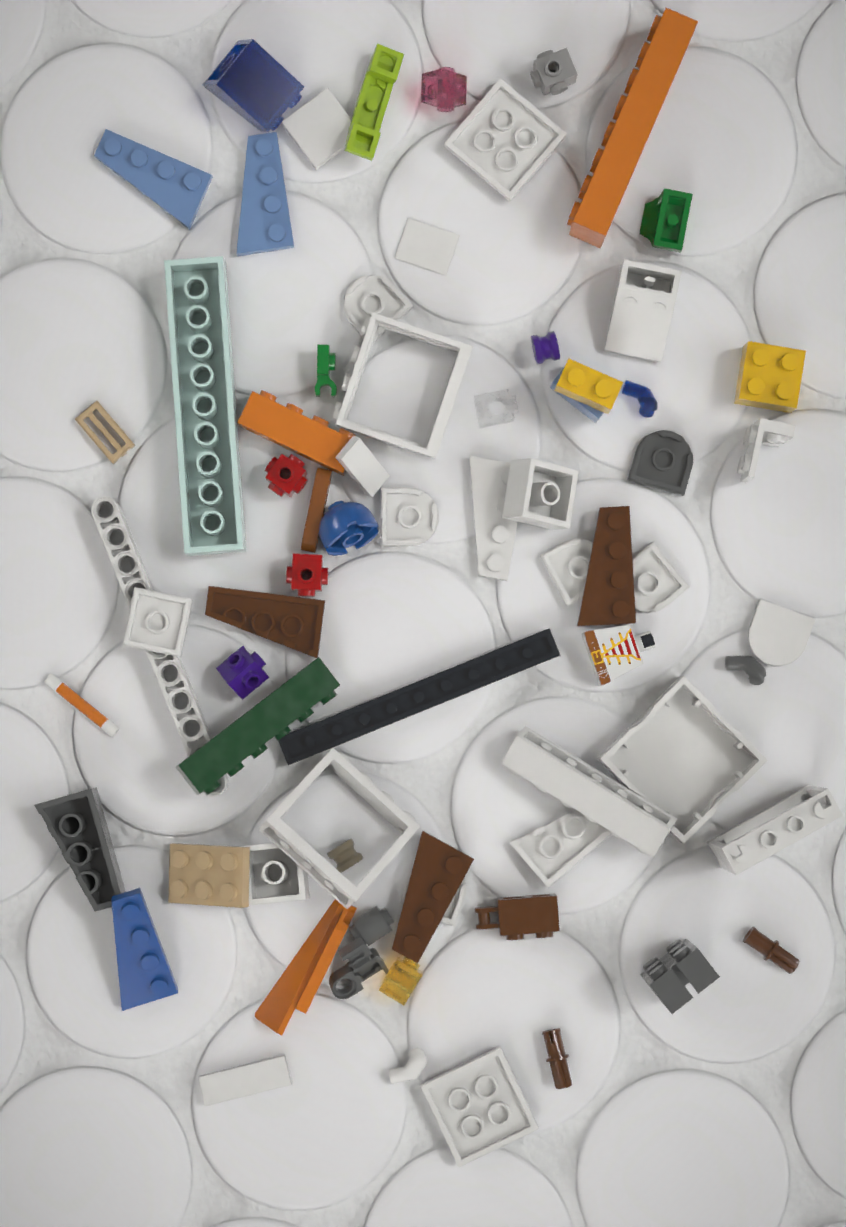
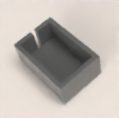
M680 939L673 942L666 948L668 953L659 960L657 957L650 960L643 966L645 971L640 974L671 1014L694 998L685 985L690 983L699 994L720 977L700 950L688 939H685L683 942Z

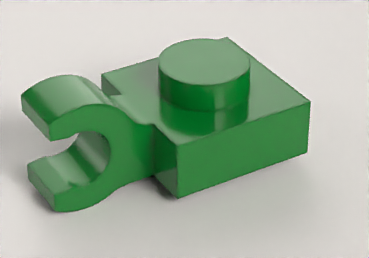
M317 344L316 397H320V390L323 386L331 388L332 397L337 395L336 384L330 379V370L335 371L336 353H330L329 345Z

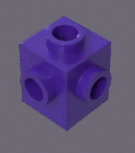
M244 646L231 654L216 668L226 683L242 700L269 678L263 669L266 665L264 660L256 651L250 654Z

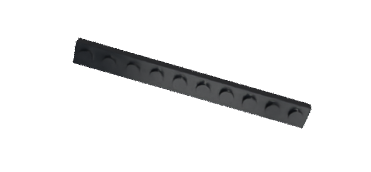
M549 628L289 733L278 740L289 766L560 656V653Z

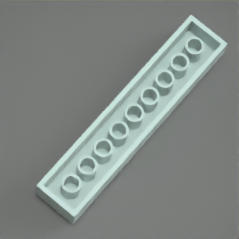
M223 256L164 260L184 553L187 556L246 552L226 263Z

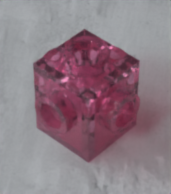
M442 67L422 74L421 103L437 107L439 112H452L455 107L466 105L467 76L456 73L455 69L450 67Z

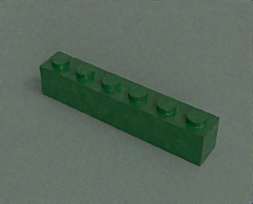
M318 657L178 764L176 769L196 795L201 794L203 791L206 795H209L221 785L218 780L226 773L232 777L245 767L242 764L244 759L250 755L255 759L268 749L265 745L266 742L273 737L278 741L291 731L288 725L296 719L301 723L314 713L311 708L320 701L325 705L337 695L334 690L340 686L339 682Z

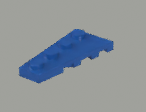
M141 888L112 896L111 902L122 1011L178 994V986Z

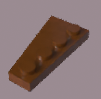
M208 586L206 616L314 658L319 656L325 600Z
M423 830L392 950L416 963L421 959L474 861L473 857Z

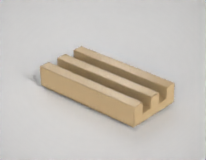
M98 401L94 402L75 418L77 423L112 464H115L121 456L123 457L127 454L128 450L136 446ZM96 409L126 443L123 447L119 445L93 414ZM87 417L117 450L116 453L112 454L85 423L84 420Z

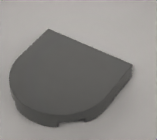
M661 430L649 434L640 442L635 451L627 480L684 496L693 466V454L688 443L681 435L672 431Z

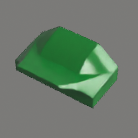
M664 188L659 197L645 203L639 234L647 238L651 242L652 247L681 253L693 194Z

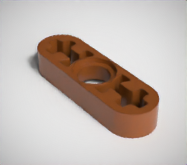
M317 468L301 543L302 551L316 553L320 536L319 524L325 512L332 470Z

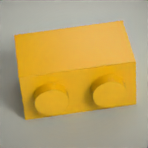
M568 358L554 391L609 414L623 382Z

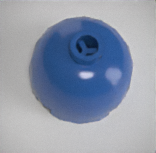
M337 501L331 504L328 511L324 514L319 524V535L328 555L338 556L347 554L346 548L355 545L356 549H359L372 541L379 532L377 529L379 526L371 511L363 504Z

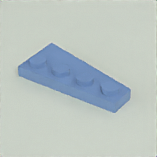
M106 129L94 154L95 158L190 230L213 176Z
M277 132L248 136L237 257L294 248Z

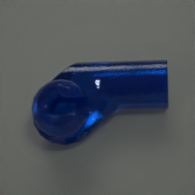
M628 380L625 381L621 394L638 400L641 405L639 408L641 416L646 418L652 417L654 411L658 409V402L651 389Z

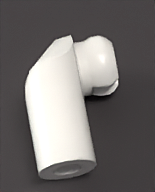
M412 1049L409 1052L410 1059L404 1067L389 1069L391 1084L418 1078L427 1063V1058L424 1056L422 1049Z

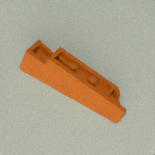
M336 899L333 901L255 1012L256 1019L276 1033L283 1035L295 1009L305 1014L307 1013L357 910L356 907L351 905L346 909Z

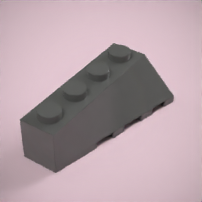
M97 787L35 804V808L41 814L47 829L57 842L64 859L73 870L94 911L112 907V896L126 891Z

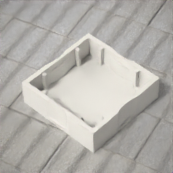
M680 676L597 758L626 788L677 818L670 833L683 844L715 813L724 799L739 790L768 761L737 729L723 720L714 705L685 676Z

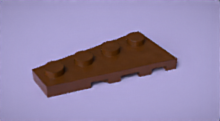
M630 506L599 508L577 627L636 623Z

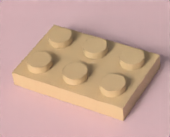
M170 844L168 903L237 908L249 907L250 847Z

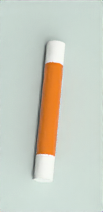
M51 673L46 678L44 683L111 737L119 731L120 728L55 675Z

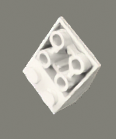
M627 259L623 260L604 351L657 362L662 361L677 298L681 270Z

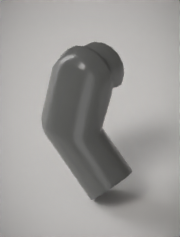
M752 656L725 657L726 670H743L749 676L748 679L752 685H761L764 682L766 670Z

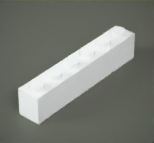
M526 726L516 735L501 763L512 774L524 777L532 782L538 790L550 793L558 798L559 802L564 806L576 809L590 822L602 825L616 838L628 841L639 852L646 855L649 854L652 857H655L677 821V818Z

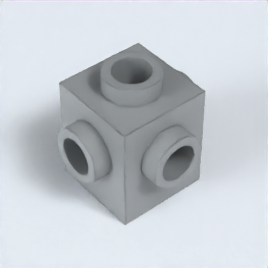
M567 48L554 53L553 50H548L539 54L537 59L534 60L533 71L530 72L535 88L540 87L543 95L548 93L557 95L566 91L568 85L576 83L578 75Z

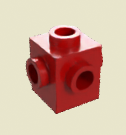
M281 454L278 459L273 457L264 470L268 473L265 477L270 483L268 488L280 497L284 493L289 497H292L294 493L299 494L308 482L305 478L307 471L303 469L305 463L293 454H290L289 457ZM283 469L291 471L288 479L280 477V472Z
M293 553L292 566H287L286 584H291V589L298 591V596L315 597V591L322 592V585H328V568H323V555ZM306 571L312 572V577L309 580L303 579V574Z

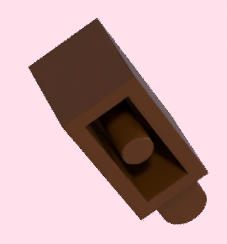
M555 893L497 898V906L474 908L475 913H478L476 929L499 928L500 936H506V940L524 939V934L532 933L536 934V938L553 937V932L560 931L557 895ZM489 912H498L499 922H490Z

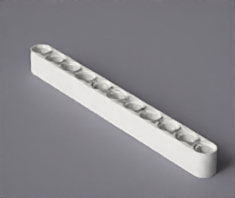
M99 497L92 504V515L130 609L132 601L131 592L135 585L143 584L146 590H154L120 505L110 497ZM106 503L112 504L113 514L108 518H102L99 513L101 506ZM116 530H121L124 533V541L120 545H112L110 541L111 534ZM127 557H132L135 561V567L131 572L124 573L121 569V562ZM146 650L189 757L210 741L212 736L181 658L168 654L158 655L153 651ZM170 665H174L179 673L177 679L173 682H168L164 678V670ZM184 692L189 697V704L185 709L177 708L174 702L176 695ZM190 720H196L200 725V732L194 737L189 736L185 731V726ZM227 774L221 777V788L218 791L211 792L208 796H218L226 791L229 784Z

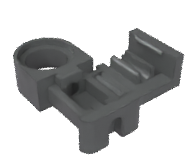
M359 936L338 950L342 960L348 959L349 962L331 974L329 985L335 997L338 999H348L364 989L361 982L382 969L386 974H388L389 970L375 948L369 949L362 937ZM340 980H351L348 987L344 989L336 988V984Z

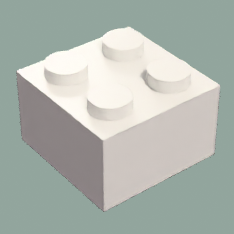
M533 458L511 460L502 518L546 529L570 528L579 471Z
M265 843L241 846L250 847L249 905L310 899L308 874L277 845Z

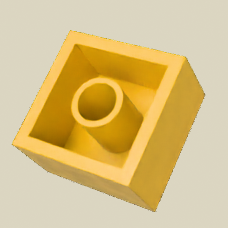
M748 341L742 349L734 404L792 413L797 409L806 351Z

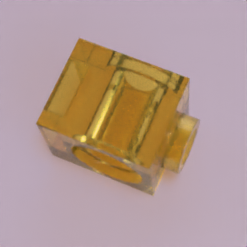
M397 956L388 974H386L380 984L379 991L404 1006L423 975V972L419 970L421 965L407 957L402 960Z

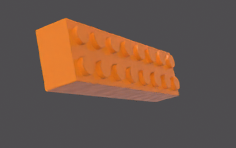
M665 8L662 17L656 15L647 37V41L651 43L644 42L635 65L639 70L633 68L626 84L624 93L628 94V96L621 95L612 118L616 120V123L610 121L603 137L601 146H604L605 149L598 148L590 172L594 174L593 176H586L578 198L582 199V202L575 201L569 215L567 225L571 226L570 236L601 248L698 24L697 20L669 8Z

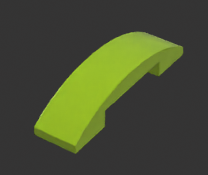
M377 43L357 98L344 151L370 161L373 160L381 134L379 131L393 84L396 82L404 57L403 53Z

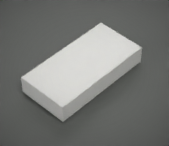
M353 436L335 457L367 496L373 497L390 477L359 437Z

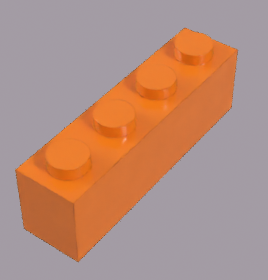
M261 390L260 394L252 391L237 422L240 427L342 476L345 475L346 470L335 457L353 436H356L355 434L343 428H340L339 432L328 427L330 424L328 421L314 415L310 419L302 415L303 410L293 404L287 403L285 407L276 402L277 397L266 391Z

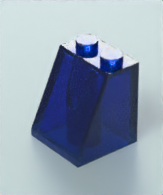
M254 39L238 40L202 84L261 132H269L270 129L274 131L284 120L282 117L283 113L288 107L291 109L300 101L302 97L300 92L304 88L293 75Z

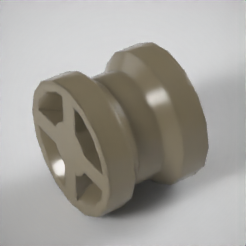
M352 838L327 853L328 857L336 862V869L340 873L364 859L362 854L354 849Z

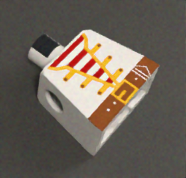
M631 625L581 633L599 686L605 685L644 664L640 652L655 648V642L650 631L634 636Z

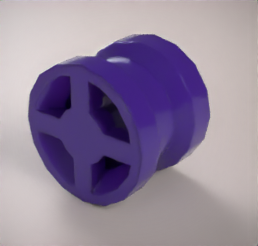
M554 331L548 332L543 337L538 335L531 336L532 349L537 365L542 364L547 359L560 360L559 346Z

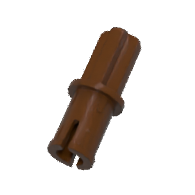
M754 926L745 935L743 942L761 953L765 961L769 959L789 974H792L797 969L800 962L799 959L779 946V941H772Z
M560 1028L542 1032L548 1054L546 1062L550 1063L556 1089L572 1086L566 1059L569 1057V1054H565Z

